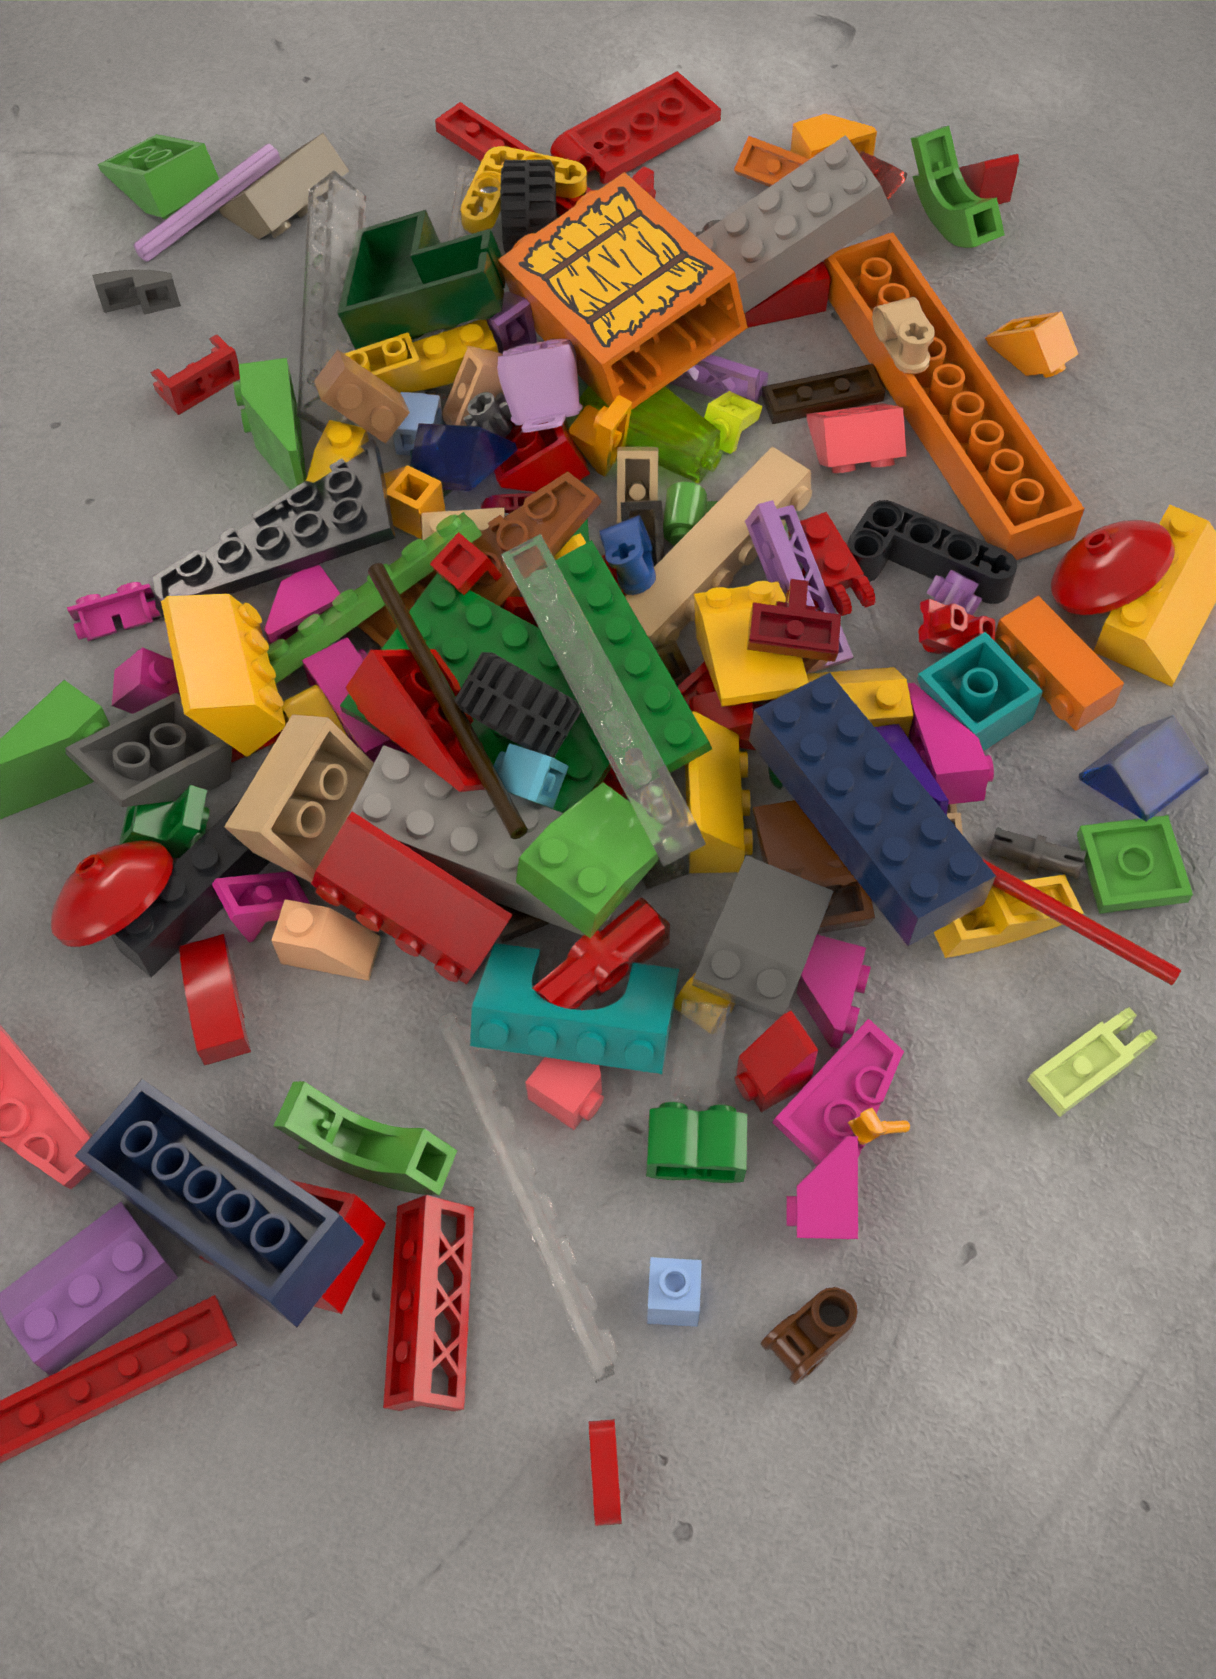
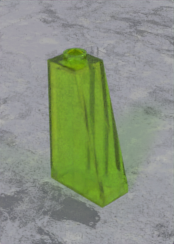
M589 386L579 398V403L582 405L579 414L587 405H591L598 410L603 406L609 408ZM663 387L631 410L625 447H658V466L698 484L701 483L709 471L714 472L717 469L723 451L719 449L720 430L668 388Z

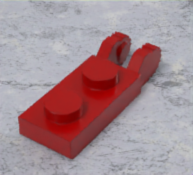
M824 512L801 520V526L824 585L838 614L845 616L852 611L851 600L845 590L850 587L864 608L875 605L876 598L872 585H870L868 578L864 575L828 513Z

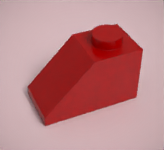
M792 1010L783 1014L738 1057L737 1075L734 1077L736 1086L747 1102L754 1100L761 1113L802 1090L812 1078L818 1049Z

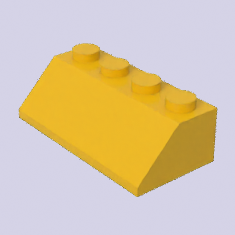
M1169 504L1159 524L1167 529L1175 545V555L1171 566L1162 579L1148 592L1129 604L1110 612L1093 652L1172 687L1216 603V531L1209 520Z
M230 594L167 596L161 601L184 714L246 757L250 756L286 726L282 710L284 703L277 691L274 680L276 673L270 664L267 653L269 645L263 637L260 626L262 623L261 616L249 603L242 604Z

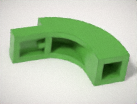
M942 126L910 138L919 174L912 176L914 185L928 218L942 236L950 243L962 248H973L1004 236L1005 233L997 198L984 199L976 196L962 177L950 126Z
M305 1081L292 1083L273 1127L299 1142L300 1144L297 1149L335 1169L387 1188L414 1194L440 1196L458 1151L425 1128L395 1127L358 1115Z

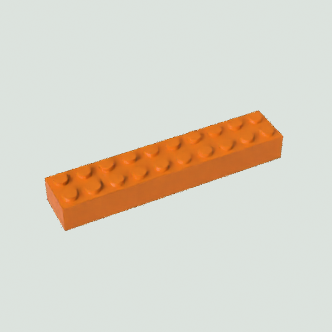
M891 232L842 248L826 258L824 265L830 276L829 302L869 363L874 365L880 380L897 406L903 407V415L986 542L1006 550L1016 560L1074 540L1085 508L895 234ZM910 297H915L919 301L923 313L935 330L933 342L928 346L930 362L925 371L909 374L904 373L895 366L892 357L883 342L878 339L874 330L872 315L873 309L876 306Z

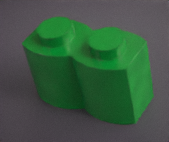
M665 1102L660 1104L659 1108H651L649 1110L646 1177L662 1180L696 1179L713 1183L744 1182L747 1170V1114L736 1112V1108L729 1105H713L708 1107L706 1111H695L688 1109L687 1105L679 1102Z

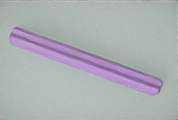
M271 144L264 145L134 243L137 255L145 262H149L280 163L281 159L277 149Z

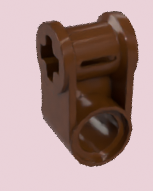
M837 1287L826 1288L814 1296L795 1314L788 1316L761 1341L760 1345L766 1351L772 1350L791 1372L789 1379L794 1385H797L815 1371L829 1354L850 1336L858 1314L857 1303L852 1295L844 1289ZM828 1305L837 1306L844 1311L847 1321L839 1327L828 1326L821 1320L819 1311Z

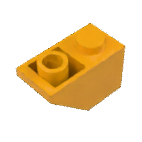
M408 465L384 473L393 526L422 539L421 513L446 511L442 482Z

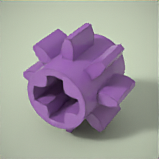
M950 570L946 579L936 575L926 592L935 597L934 601L945 605L954 603L964 607L966 613L974 615L982 598L974 595L979 584L953 570Z

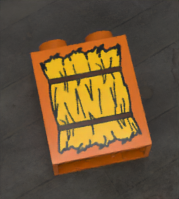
M625 172L601 189L590 191L583 195L572 209L537 233L522 237L513 246L511 251L498 259L509 291L526 298L530 303L535 332L544 341L551 339H569L577 355L578 376L609 407L616 397L620 395L631 401V410L748 328L735 271Z

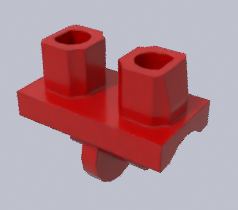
M932 599L920 602V610L924 621L919 627L918 634L919 642L922 643L926 651L932 654H941L943 652L950 654L984 632L995 641L996 623L994 619L985 615L975 617L967 614L964 607L954 603L945 605Z

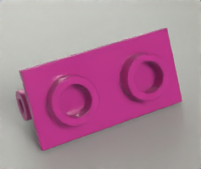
M131 582L116 589L117 593L101 597L100 594H90L75 601L76 605L67 607V610L74 621L81 620V622L73 624L78 639L87 638L88 641H92L117 633L113 618L118 616L121 617L125 630L153 623V618L160 616V613L156 609L155 600L147 602V599L155 597L150 584L141 585L140 582Z

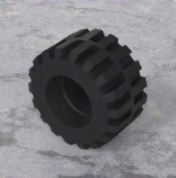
M505 160L502 166L501 224L503 249L506 254L512 250L513 246L522 237L537 233L557 219L555 168L551 160Z
M481 652L455 698V702L462 711L526 749L552 758L557 754L582 710L572 698L492 652Z

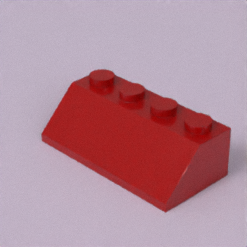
M353 811L345 820L324 855L311 883L312 886L317 888L316 893L324 901L334 906L342 904L356 913V919L366 928L375 932L381 929L395 938V944L405 953L414 957L423 956L435 964L434 969L442 977L452 982L460 980L466 985L512 917L511 913Z

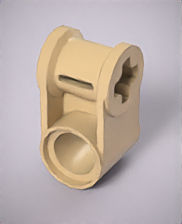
M910 297L876 306L873 309L872 315L874 330L878 339L883 342L892 357L895 366L904 373L909 374L925 371L930 362L928 346L933 342L935 330L923 313L919 301L915 297Z

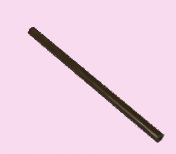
M382 563L371 565L368 569L370 578L512 839L523 837L528 832L527 826L464 711L455 702L456 697L387 570Z

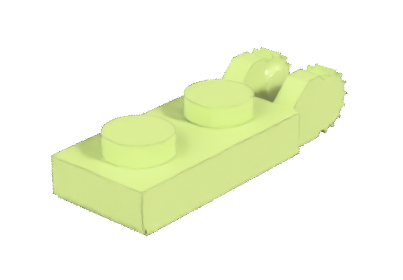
M1130 1007L1117 1014L1105 1024L1100 1022L1030 1074L1027 1081L1059 1117L1128 1067L1137 1056L1157 1040L1158 1037L1151 1030L1140 1033L1126 1046L1115 1036L1120 1031L1127 1029L1137 1015Z

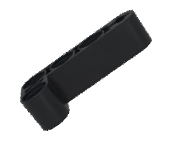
M879 500L868 507L850 535L847 545L869 582L874 581L880 575L888 560L933 580L936 575L946 579L950 570H953L978 583L979 585L974 595L982 598V602L989 604H998L1007 599L1018 567L1015 557L1006 550L889 500Z

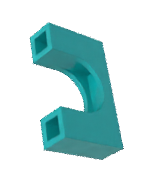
M494 943L472 1004L470 1046L662 1074L675 1010L674 1003L677 993L679 969L633 963L627 989L621 999L599 1009L574 1010L554 1005L544 1000L532 989L538 983L540 949Z

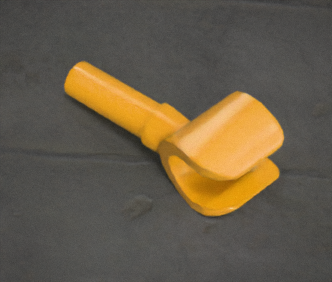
M873 1108L863 1111L859 1117L848 1122L855 1136H858V1141L861 1145H865L881 1135L906 1133L910 1130V1124L906 1120H884L881 1122Z

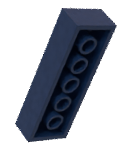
M831 673L823 675L754 710L749 742L907 946L984 905L996 875Z
M143 1079L140 1080L75 1155L79 1161L106 1185L295 1327L299 1326L364 1244L363 1239L340 1214Z

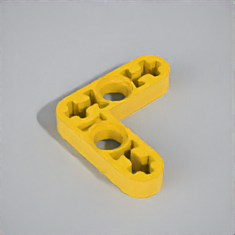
M504 146L494 147L484 155L461 204L462 226L467 232L472 234L493 228L501 211V169L505 160H551L555 168L556 196L564 198H576L584 194L587 189L586 168L581 163L573 160ZM485 187L498 188L496 192L484 193L481 191V189Z

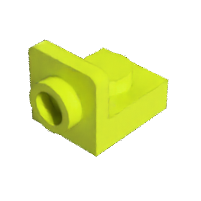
M731 391L724 393L708 403L699 439L728 454L733 453L737 449L741 432L759 420L763 406Z

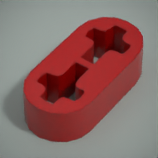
M615 1419L588 1421L595 1526L622 1524Z

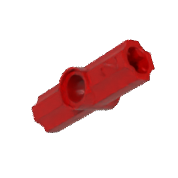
M636 901L603 930H597L591 938L584 934L573 945L567 959L532 987V989L544 1000L554 1005L575 1010L596 991L600 993L606 992L614 987L626 975L631 962L665 934V926L661 923L658 914L647 903L643 904Z

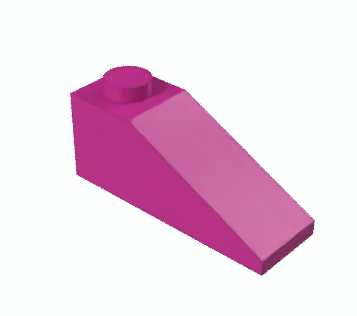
M907 683L914 715L908 736L909 740L948 798V804L984 801L987 783L992 782L994 778V766L991 756L984 754L979 738L915 683Z

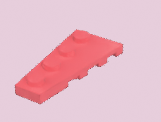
M0 1025V1141L60 1184L72 1189L91 1172L75 1155L90 1139L92 1134Z

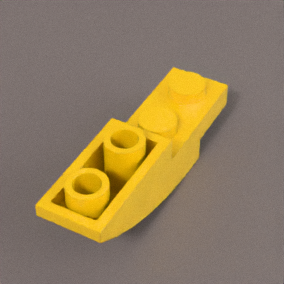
M485 319L477 320L412 342L407 332L345 353V355L401 393L426 390L454 383L468 346L498 352V347Z

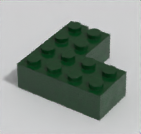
M422 210L357 230L337 312L355 350L407 332L411 340H415L428 332L439 329L450 330L457 327L460 323L474 319H489L502 312L503 288H505L506 280L498 262L502 255L491 228L441 243L427 211Z

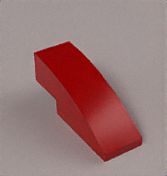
M221 934L179 946L182 977L197 1053L203 1064L209 1065L250 1053L251 1049L243 1020L245 1018L225 935Z

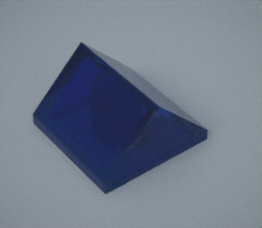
M418 423L410 467L441 481L442 489L471 491L518 449L515 442L478 426Z
M1172 715L1139 727L1080 772L1079 780L1147 822L1209 773V767L1175 716Z

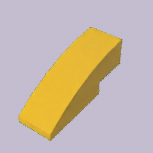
M1065 874L1022 880L1079 913L1084 914ZM992 885L984 905L940 928L934 934L944 957L950 958L1012 943L1062 924Z

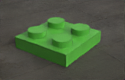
M1168 815L1080 826L1077 838L1081 851H1086L1084 862L1099 914L1182 904L1190 901L1193 896L1192 889Z

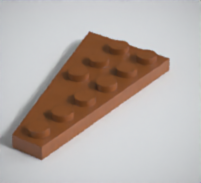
M566 472L527 497L524 505L504 518L499 515L488 522L489 527L481 532L482 536L473 541L472 544L491 560L503 576L496 582L485 572L470 590L501 608L504 607L507 597H519L522 592L516 582L543 568L550 562L601 504L602 501L599 496L569 472ZM435 570L400 594L408 611H410L437 574ZM386 605L357 625L381 647L385 645L397 628Z

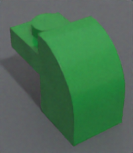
M189 785L175 802L169 801L128 806L119 845L139 840L154 841L162 844L171 854L172 858H180L205 834L210 813L209 808L204 807L207 790Z

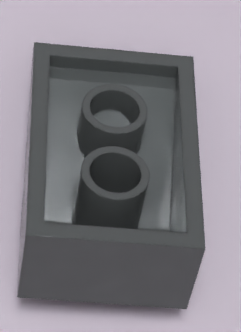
M174 693L65 748L66 755L121 807L176 801L189 785L206 789L208 792L231 779L232 746L186 716L183 711L181 697L178 693Z
M746 855L697 968L692 986L777 1021L786 1013L833 891Z

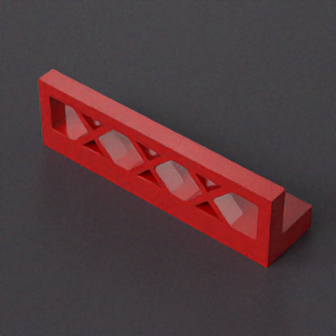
M424 1195L397 1206L383 1408L403 1411L425 1406L453 1412L464 1410L474 1207L429 1195ZM441 1214L457 1218L456 1239L450 1244L440 1230ZM444 1261L454 1275L453 1288L448 1293L445 1292L438 1281V1267ZM441 1312H443L451 1325L450 1339L444 1345L435 1332V1318ZM438 1364L441 1365L448 1376L447 1396L431 1393L432 1370Z

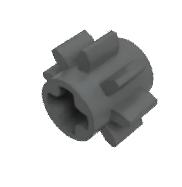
M483 392L476 395L469 402L467 410L470 415L464 417V421L477 441L480 442L486 437L491 442H497L509 435L513 426L511 422L512 415L503 393L500 392L494 397L490 392Z

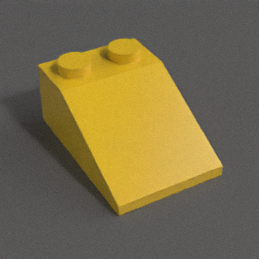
M757 581L749 586L730 589L716 587L707 592L694 594L696 639L722 707L776 699L808 683L802 657L747 650L752 604L755 602L775 605L776 601L785 602L786 597L779 582Z

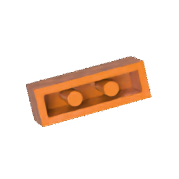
M1039 595L999 619L995 632V642L1043 691L1041 696L1050 704L1052 711L1059 719L1065 720L1077 731L1115 706L1124 682Z

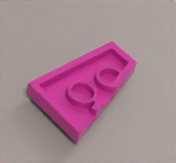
M868 1018L775 1117L772 1123L817 1165L846 1136H855L848 1124L850 1120L859 1117L863 1111L869 1108H873L877 1114L904 1051ZM858 1141V1157H859V1155H860V1153H861V1150L865 1147V1145H861V1144L859 1143V1141Z

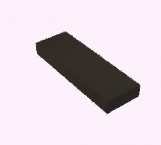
M873 364L762 386L761 397L772 425L806 418V414L883 402L885 390Z

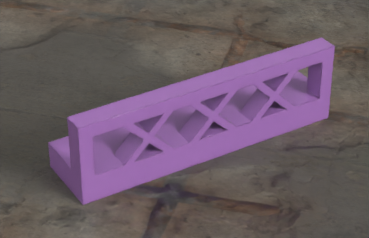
M710 354L670 382V384L712 398H718L724 393L731 391L758 403L761 397L762 386L767 385L768 373Z
M773 500L758 504L745 520L768 582H779L786 597V592L790 586V579L808 581L811 586L808 585L806 605L815 606L813 602L815 600L821 612L836 614L794 506L790 505L776 509ZM785 519V522L791 534L789 539L787 537L786 531L781 520ZM798 562L802 563L804 567V570L806 572L804 577ZM840 625L839 651L835 662L803 657L802 659L806 674L849 662L853 658V654Z

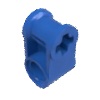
M638 515L600 530L599 533L605 550L606 560L610 567L616 569L618 583L622 591L627 595H636L648 590L656 580V573L651 555L652 545L641 517Z

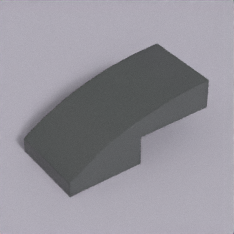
M133 269L92 275L104 313L140 304L144 315L181 306L171 273Z

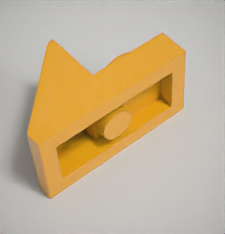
M620 395L616 397L609 408L603 406L598 410L591 405L585 406L568 431L572 440L597 473L604 477L617 461L618 447H625L632 402Z

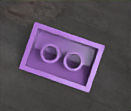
M119 1202L1 1291L0 1311L6 1324L34 1364L51 1376L174 1282L178 1276L124 1204Z

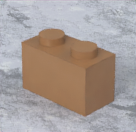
M339 350L335 352L314 380L320 399L385 444L410 413L401 393Z

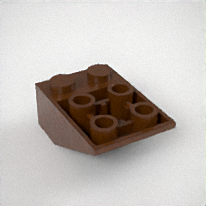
M795 800L753 807L763 862L833 891L817 934L867 926L875 919L872 899Z

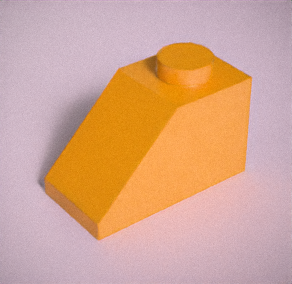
M822 114L793 123L790 152L811 159L846 135L866 163L873 160L877 131L873 126L829 114Z
M1062 311L1012 319L985 337L990 347L1026 376L1043 374L1044 378L1057 375L1066 369V362L1078 355Z

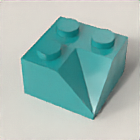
M986 632L918 673L917 676L921 689L979 738L983 751L1033 720L1043 693L1037 684Z

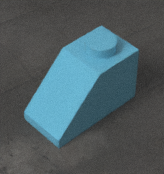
M510 743L506 752L501 751L494 764V768L507 792L552 809L569 767L552 757Z

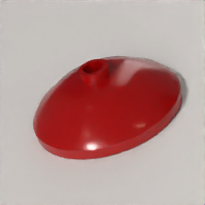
M1125 520L1098 528L1075 543L1061 558L1051 580L1052 595L1062 609L1078 615L1105 613L1129 604L1148 592L1166 574L1175 555L1173 539L1163 526L1145 520Z
M139 840L106 848L83 859L65 882L54 904L51 917V930L54 936L66 946L81 947L106 939L129 925L156 900L166 886L173 869L171 854L158 842Z

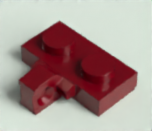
M790 579L785 602L776 601L775 605L753 602L750 611L747 650L835 662L839 651L841 614L816 611V606L806 605L808 581Z

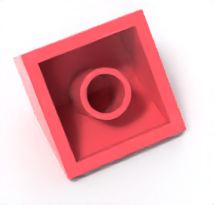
M881 403L806 414L819 464L828 468L832 467V473L855 471V464L870 462L872 468L895 465L894 458L907 457L903 407Z

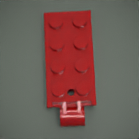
M676 71L563 132L553 142L550 153L553 157L581 163L585 166L587 175L590 171L596 170L600 173V182L605 185L622 173L629 172L721 121V108Z

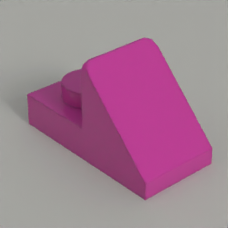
M290 871L216 878L212 883L229 918L249 943L255 940L266 922L279 919L285 899L310 904L294 873Z

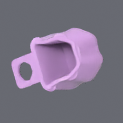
M551 339L539 343L525 344L508 349L503 352L502 356H498V376L512 415L511 421L515 425H523L522 432L559 427L563 424L566 417L579 414L582 405L579 403L577 355L569 339Z

